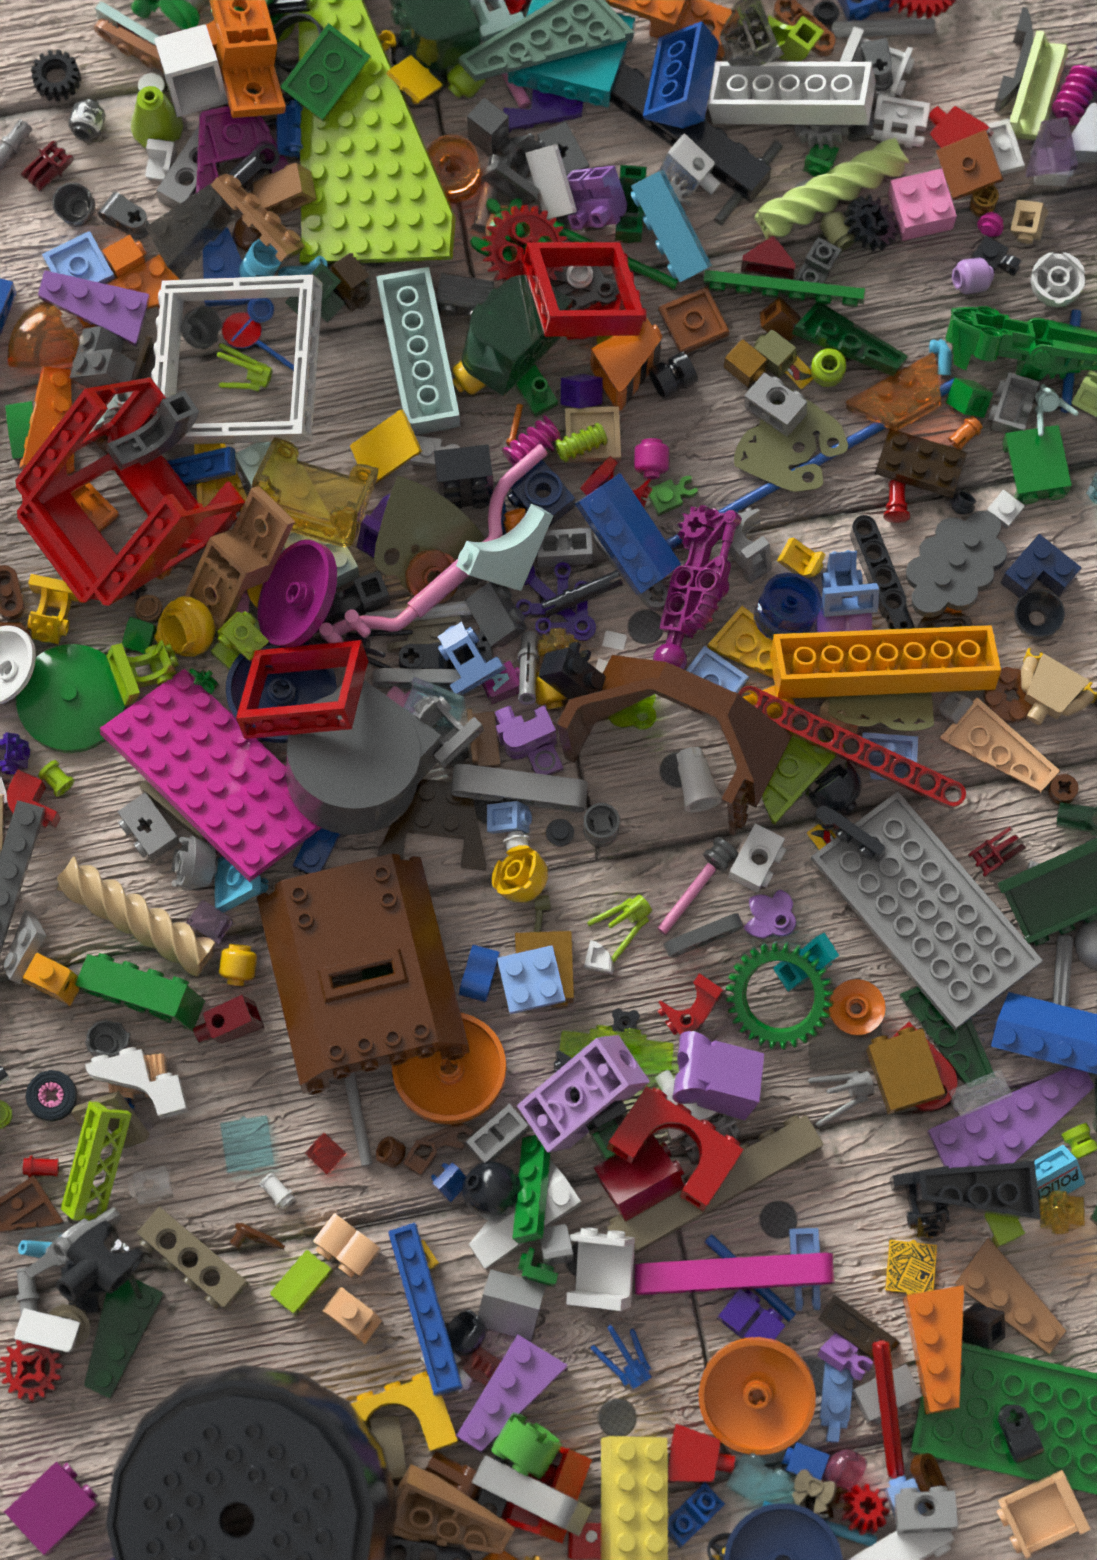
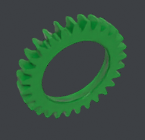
M777 941L773 942L772 950L768 948L766 943L762 944L761 953L754 947L750 950L752 958L744 954L741 957L744 965L739 963L734 965L733 968L739 974L731 973L728 977L735 983L726 986V990L734 994L727 996L725 1000L735 1004L728 1009V1013H738L732 1022L733 1024L743 1022L739 1032L743 1033L750 1030L748 1040L751 1041L756 1036H759V1046H762L766 1039L769 1040L770 1049H774L777 1041H779L782 1050L787 1048L788 1041H790L793 1048H796L798 1046V1038L806 1044L809 1041L807 1033L816 1037L818 1031L815 1026L823 1029L826 1025L821 1017L829 1018L831 1015L825 1008L832 1007L834 1001L826 997L833 995L834 990L825 988V986L830 984L832 979L821 977L827 971V968H816L820 961L819 958L811 962L809 961L810 950L804 955H800V945H797L793 952L790 951L789 942L784 944L782 950H780ZM774 961L789 962L801 968L808 975L814 989V1002L811 1011L803 1021L788 1028H775L762 1023L752 1013L747 1001V986L751 976L761 966Z

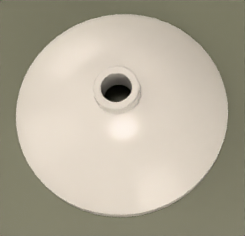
M15 626L0 627V704L10 701L25 688L35 666L36 652L34 643L25 631Z

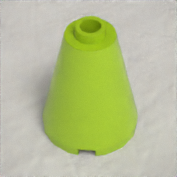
M147 86L142 88L137 95L130 124L131 132L134 139L145 149L148 139L175 142L182 135L183 119L182 116L177 117L174 105L159 88Z

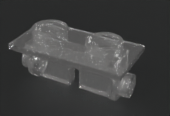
M1001 1069L949 1091L953 1100L951 1105L955 1112L958 1111L960 1117L1013 1095Z

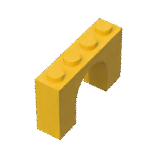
M427 1371L412 1376V1382L401 1385L400 1381L390 1383L384 1386V1392L376 1395L373 1394V1391L362 1393L356 1396V1402L351 1403L366 1424L372 1414L382 1407L400 1405L410 1409L421 1423L430 1452L458 1443L443 1396H434Z

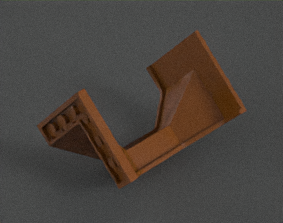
M612 655L603 671L606 677L602 690L570 699L557 722L565 759L575 763L596 722L654 694L712 719L720 724L736 766V771L721 799L727 803L729 833L735 836L738 828L743 829L748 820L749 814H747L749 806L757 807L792 735L742 696L668 662Z

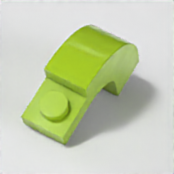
M755 4L750 6L737 24V28L758 42L756 47L776 58L791 62L804 60L824 32V30L804 16L800 18L795 26L783 24Z

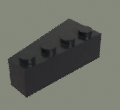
M1035 1161L928 1169L914 1172L917 1202L1034 1222L1041 1220Z

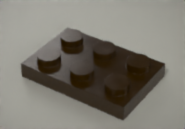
M889 428L875 474L953 498L967 452Z

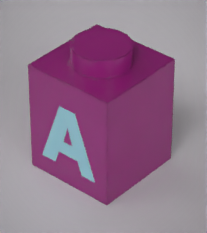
M511 661L504 663L507 668L506 670L482 684L491 705L519 694L520 669L519 667L514 668Z

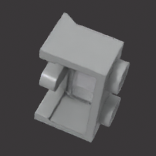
M1008 373L1006 381L1000 380L995 395L999 396L1000 400L998 405H992L988 420L993 421L990 429L1003 433L1025 430L1040 382L1013 373Z

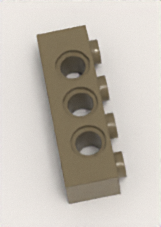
M160 1206L137 1232L142 1238L139 1242L140 1245L151 1254L155 1250L163 1256L160 1262L172 1272L176 1269L181 1271L185 1275L182 1281L194 1291L198 1287L207 1294L204 1299L216 1310L220 1306L227 1310L249 1284ZM167 1235L176 1236L177 1242L172 1249H164L162 1247V1240ZM190 1253L197 1254V1265L192 1268L185 1267L183 1261L186 1255ZM211 1272H217L220 1274L219 1283L213 1287L207 1286L205 1283L206 1276Z

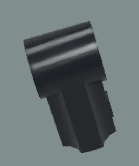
M261 141L249 155L229 171V174L236 177L241 182V187L246 190L268 169L277 165L280 158L279 152L271 142ZM263 149L273 150V157L269 161H262L259 155Z

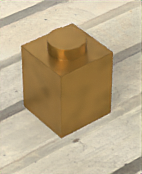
M742 339L725 357L724 369L746 387H749L764 372H767V358Z

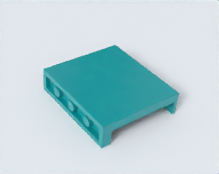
M532 0L527 16L553 0ZM617 13L635 34L636 17ZM633 39L508 72V83L518 87L536 89L543 93L564 96L570 100L584 101L594 106L609 108L610 94L628 43L629 41L632 42Z

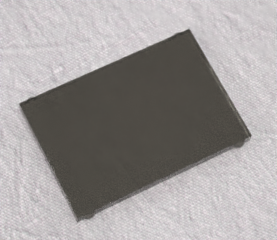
M822 1019L826 1023L823 1029L815 1026L818 1031L816 1037L808 1033L809 1067L813 1071L872 1068L871 1063L868 1061L866 1049L868 1045L872 1044V1039L882 1036L881 1024L874 1031L858 1036L841 1031L833 1023L832 1019Z

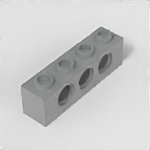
M199 125L156 190L159 202L187 216L191 209L197 207L201 197H197L196 194ZM225 162L217 163L216 168H218V166L222 167ZM184 181H193L191 185H181Z

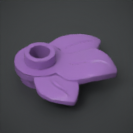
M779 889L773 895V898L766 895L750 897L749 907L754 918L744 926L747 933L764 939L773 934L779 937L788 936L794 931L796 918L792 913L793 901L789 894ZM779 919H786L784 925H777Z

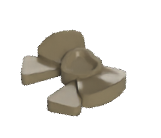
M803 1469L795 1478L794 1488L796 1491L792 1493V1496L797 1505H801L808 1494L816 1496L814 1513H820L828 1510L827 1504L834 1499L837 1485L835 1482H823L814 1478L809 1470Z

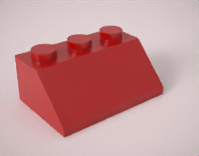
M561 1447L540 1479L530 1473L528 1477L578 1501L592 1459L568 1448ZM507 1500L501 1517L502 1520L518 1529L563 1544L567 1530Z

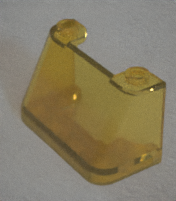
M274 437L253 478L252 488L256 486L262 488L295 521L291 532L336 546L350 547L353 545L377 480L379 468L366 464H356L352 467L348 476L299 461V450L293 443Z

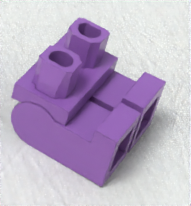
M615 165L573 170L567 175L577 212L571 213L568 216L573 230L614 225L620 221L619 217L625 214L627 203Z
M545 705L535 709V718L524 722L521 715L515 717L511 706L504 707L495 712L498 724L496 726L497 738L500 745L505 746L508 757L515 760L527 757L528 753L551 743L553 745L557 744L556 729Z

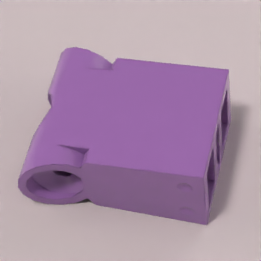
M686 1031L680 1035L677 1055L679 1073L675 1076L672 1099L681 1104L697 1103V1106L745 1121L760 1100L764 1053L716 1040L711 1042L704 1035L693 1031Z

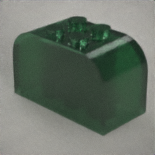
M390 0L393 10H390L394 25H399L401 28V41L404 47H409L412 56L423 67L440 70L459 64L460 56L480 45V26L468 0Z
M517 275L509 278L498 289L494 288L483 304L478 303L471 314L461 356L462 365L471 376L502 396H505L562 337H545L526 275ZM552 287L558 309L571 310L573 300Z

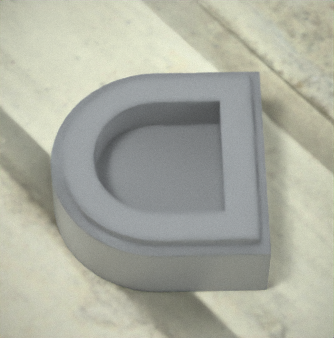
M952 693L942 700L939 710L948 721L957 724L973 702L969 697L960 693Z

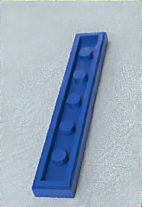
M414 1222L389 1230L390 1241L433 1394L435 1397L463 1389L417 1224Z

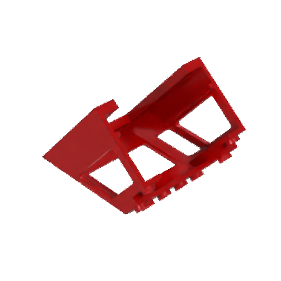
M151 377L84 389L15 479L16 488L22 495V504L17 510L18 520L79 602L86 603L94 599L100 600L103 605L110 606L205 548L210 537L228 531L238 519L236 514L245 503L244 499L229 481L223 485L210 503L203 507L201 503L197 502L163 455L147 464L141 465L139 462L120 470L108 453L73 475H67L66 462L73 453L103 435H107L108 443L124 437L143 427L155 416L161 400L166 397ZM133 391L110 422L90 433L107 411V405L116 394ZM110 470L115 471L148 515L147 519L118 555H116L71 494ZM180 547L189 548L185 552L171 559Z

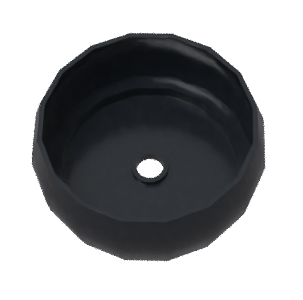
M240 1365L189 1379L140 1419L113 1467L106 1528L114 1560H391L398 1501L384 1447L351 1402L303 1373ZM230 1503H244L253 1512L255 1519L254 1527L245 1537H234L223 1526V1512Z

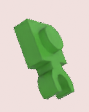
M691 475L681 478L677 485H674L672 479L652 487L653 490L648 497L658 516L683 506L682 497L690 499L698 494L697 488L687 490L684 487L692 481Z

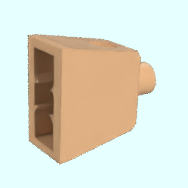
M343 1288L337 1289L321 1311L364 1344L367 1343L382 1322L381 1318L373 1310Z

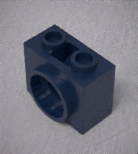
M543 460L522 476L509 489L506 495L509 502L515 508L518 506L525 508L526 513L530 505L533 504L553 515L549 527L575 508V497L561 482L558 475ZM540 490H546L550 495L546 498H541L536 493Z

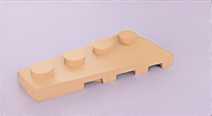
M978 697L973 701V704L957 724L953 723L940 737V740L1039 792H1042L1060 773L1056 766Z

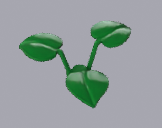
M134 0L131 4L133 13L141 18H148L152 11L156 12L159 7L181 30L197 27L200 21L198 11L186 0Z

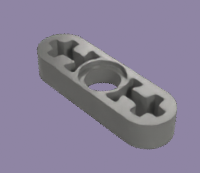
M738 913L731 914L675 937L664 943V947L669 958H674L741 930L744 925Z

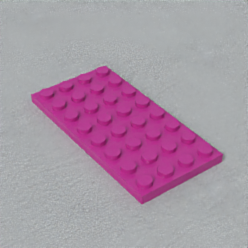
M183 669L174 675L173 679L167 680L100 728V735L251 882L320 830L321 827L308 820L293 803L286 782V767L258 739H244L240 727L232 714L210 693L205 691L201 685L194 684L195 678Z

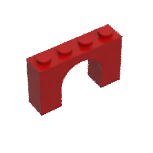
M646 1086L610 1139L607 1149L629 1164H632L648 1138L654 1133L664 1129H676L686 1133L693 1139L698 1148L699 1164L682 1189L680 1197L704 1212L744 1149L740 1147L739 1141L732 1136L726 1135L724 1137L715 1131L716 1127L705 1119L700 1121L692 1116L691 1110L680 1103L675 1105L667 1099L668 1096L660 1089L655 1087L651 1089Z

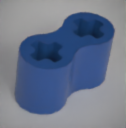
M472 945L459 989L460 996L487 1002L498 965L497 958L500 957V951Z

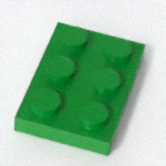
M328 23L280 88L324 121L371 59V56Z

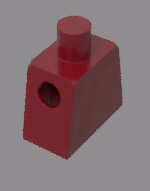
M240 995L203 1013L205 1022L193 1027V1032L199 1043L212 1038V1040L222 1044L265 1027L256 1002L244 995Z

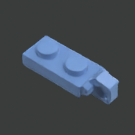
M827 1362L824 1364L819 1419H821L820 1426H827L826 1442L839 1443L840 1428L847 1429L850 1419L853 1376L850 1374L849 1369L845 1368L840 1372Z

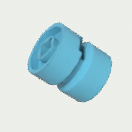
M260 239L254 241L239 266L241 278L274 276L282 263L275 257L278 251L272 245L266 246Z

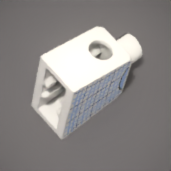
M683 134L668 151L659 170L664 169L665 173H669L671 179H673L675 174L680 175L678 184L686 180L689 184L685 189L691 190L692 193L701 186L712 195L721 184V181L710 173L715 162L686 134Z

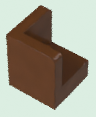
M780 297L759 312L761 328L767 333L772 329L788 342L796 336L792 334V331L801 320V317Z

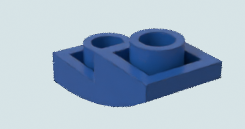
M704 1483L668 1518V1536L681 1548L725 1503Z

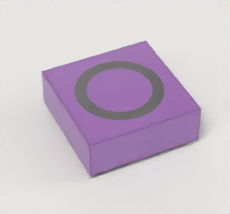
M553 743L527 754L534 773L552 775L563 770Z

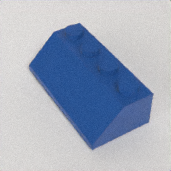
M702 21L658 38L643 117L646 120L679 128L704 121L719 41Z
M621 473L575 503L636 595L643 593L681 565Z
M1008 992L997 1020L991 1047L1097 1074V1014Z

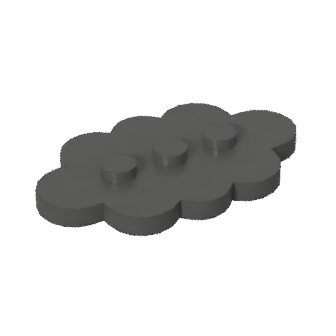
M978 511L969 516L966 521L959 518L944 519L937 525L935 536L929 537L921 543L919 557L912 559L906 568V580L914 588L912 607L916 613L924 617H936L943 613L947 607L956 611L970 609L978 599V592L986 590L992 585L994 571L1004 566L1007 559V548L998 539L1001 533V522L996 515L988 511Z

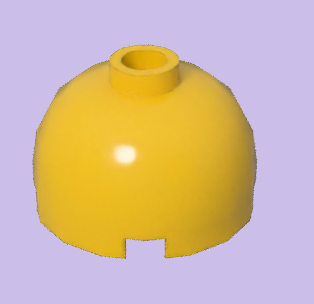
M518 845L506 852L509 856L503 862L499 860L496 863L492 873V885L506 899L512 902L526 903L536 898L545 888L548 880V868L540 854L527 845Z

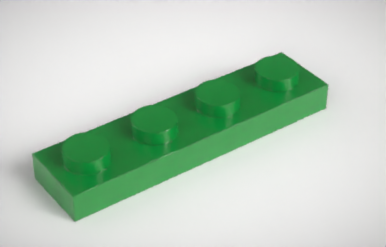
M537 1135L522 1138L518 1175L520 1192L515 1206L512 1239L518 1244L541 1239L544 1233L551 1152L548 1153Z

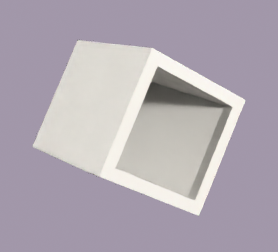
M206 24L154 38L177 117L228 103L218 60Z

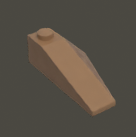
M412 1464L408 1467L397 1488L398 1507L394 1534L406 1540L419 1542V1539L437 1541V1545L446 1546L447 1543L464 1545L466 1549L502 1554L515 1528L438 1476Z

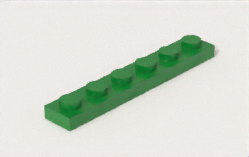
M705 270L704 273L705 286H709V289L713 291L723 292L725 288L736 289V293L750 295L752 291L762 292V296L777 298L778 294L789 295V299L795 301H804L806 297L814 298L815 302L821 304H831V301H840L843 306L858 307V304H864L865 288Z

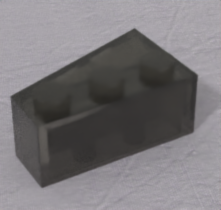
M209 184L145 228L166 266L181 280L186 274L184 270L194 259L197 261L202 255L200 252L210 240L214 241L235 215L227 202Z

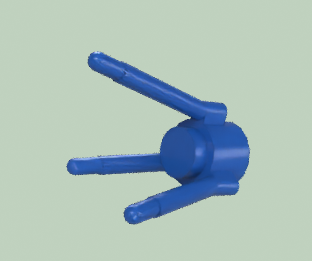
M608 1326V1331L628 1363L623 1368L625 1374L595 1345L591 1346V1350L620 1378L624 1386L629 1384L632 1389H635L652 1378L649 1373L651 1367L646 1361L635 1329H630V1335L640 1362L638 1359H632L613 1326Z

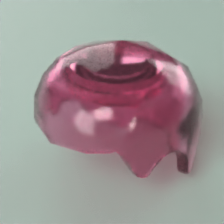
M851 1449L836 1452L829 1458L825 1467V1481L835 1482L837 1487L846 1488L850 1492L851 1488L857 1485L867 1467V1459Z

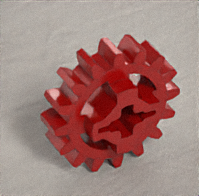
M16 1340L17 1348L13 1349L8 1346L6 1349L10 1353L9 1357L0 1358V1360L6 1363L5 1367L0 1368V1373L6 1374L1 1383L4 1385L11 1384L8 1392L13 1394L18 1390V1398L21 1400L28 1394L29 1399L35 1401L37 1393L42 1398H46L45 1390L49 1388L55 1391L56 1387L53 1381L62 1380V1377L57 1374V1370L63 1369L64 1365L56 1363L61 1354L59 1352L52 1354L53 1348L29 1342L24 1344L21 1340ZM29 1349L39 1350L34 1355L25 1356L22 1353ZM49 1359L50 1372L47 1376L45 1374V1364ZM14 1361L17 1363V1374L13 1376L12 1371ZM28 1363L35 1364L34 1367L37 1371L34 1375L31 1373L26 1375L28 1372L26 1365ZM34 1381L41 1384L34 1388L24 1387V1385L26 1386L29 1382Z

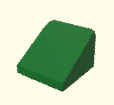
M129 617L122 640L123 647L146 654L145 650L152 645L157 631L155 625Z

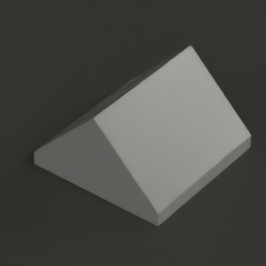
M490 1270L478 1316L483 1320L488 1330L514 1337L520 1335L526 1340L532 1341L546 1284Z

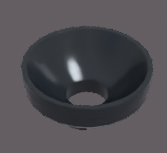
M1034 589L1023 594L1018 600L1014 611L1017 627L1026 636L1035 639H1044L1055 634L1061 628L1065 617L1064 606L1061 600L1052 592L1043 589ZM1033 612L1042 613L1045 617L1044 624L1039 626L1032 624L1029 615Z

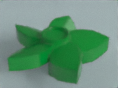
M193 668L189 670L196 677L194 684L201 685L208 693L212 694L219 685L211 677L212 671L208 670L206 673L205 670H202L199 673Z

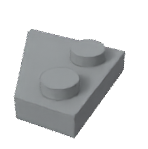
M27 910L22 915L9 954L4 961V970L10 980L17 983L21 982L31 961L46 938V934L36 915Z

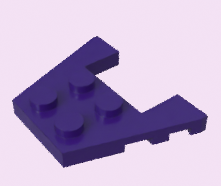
M533 89L530 110L503 107V112L509 116V133H511V130L524 128V130L534 128V125L547 122L554 124L582 118L584 101L570 100L564 96L543 93Z

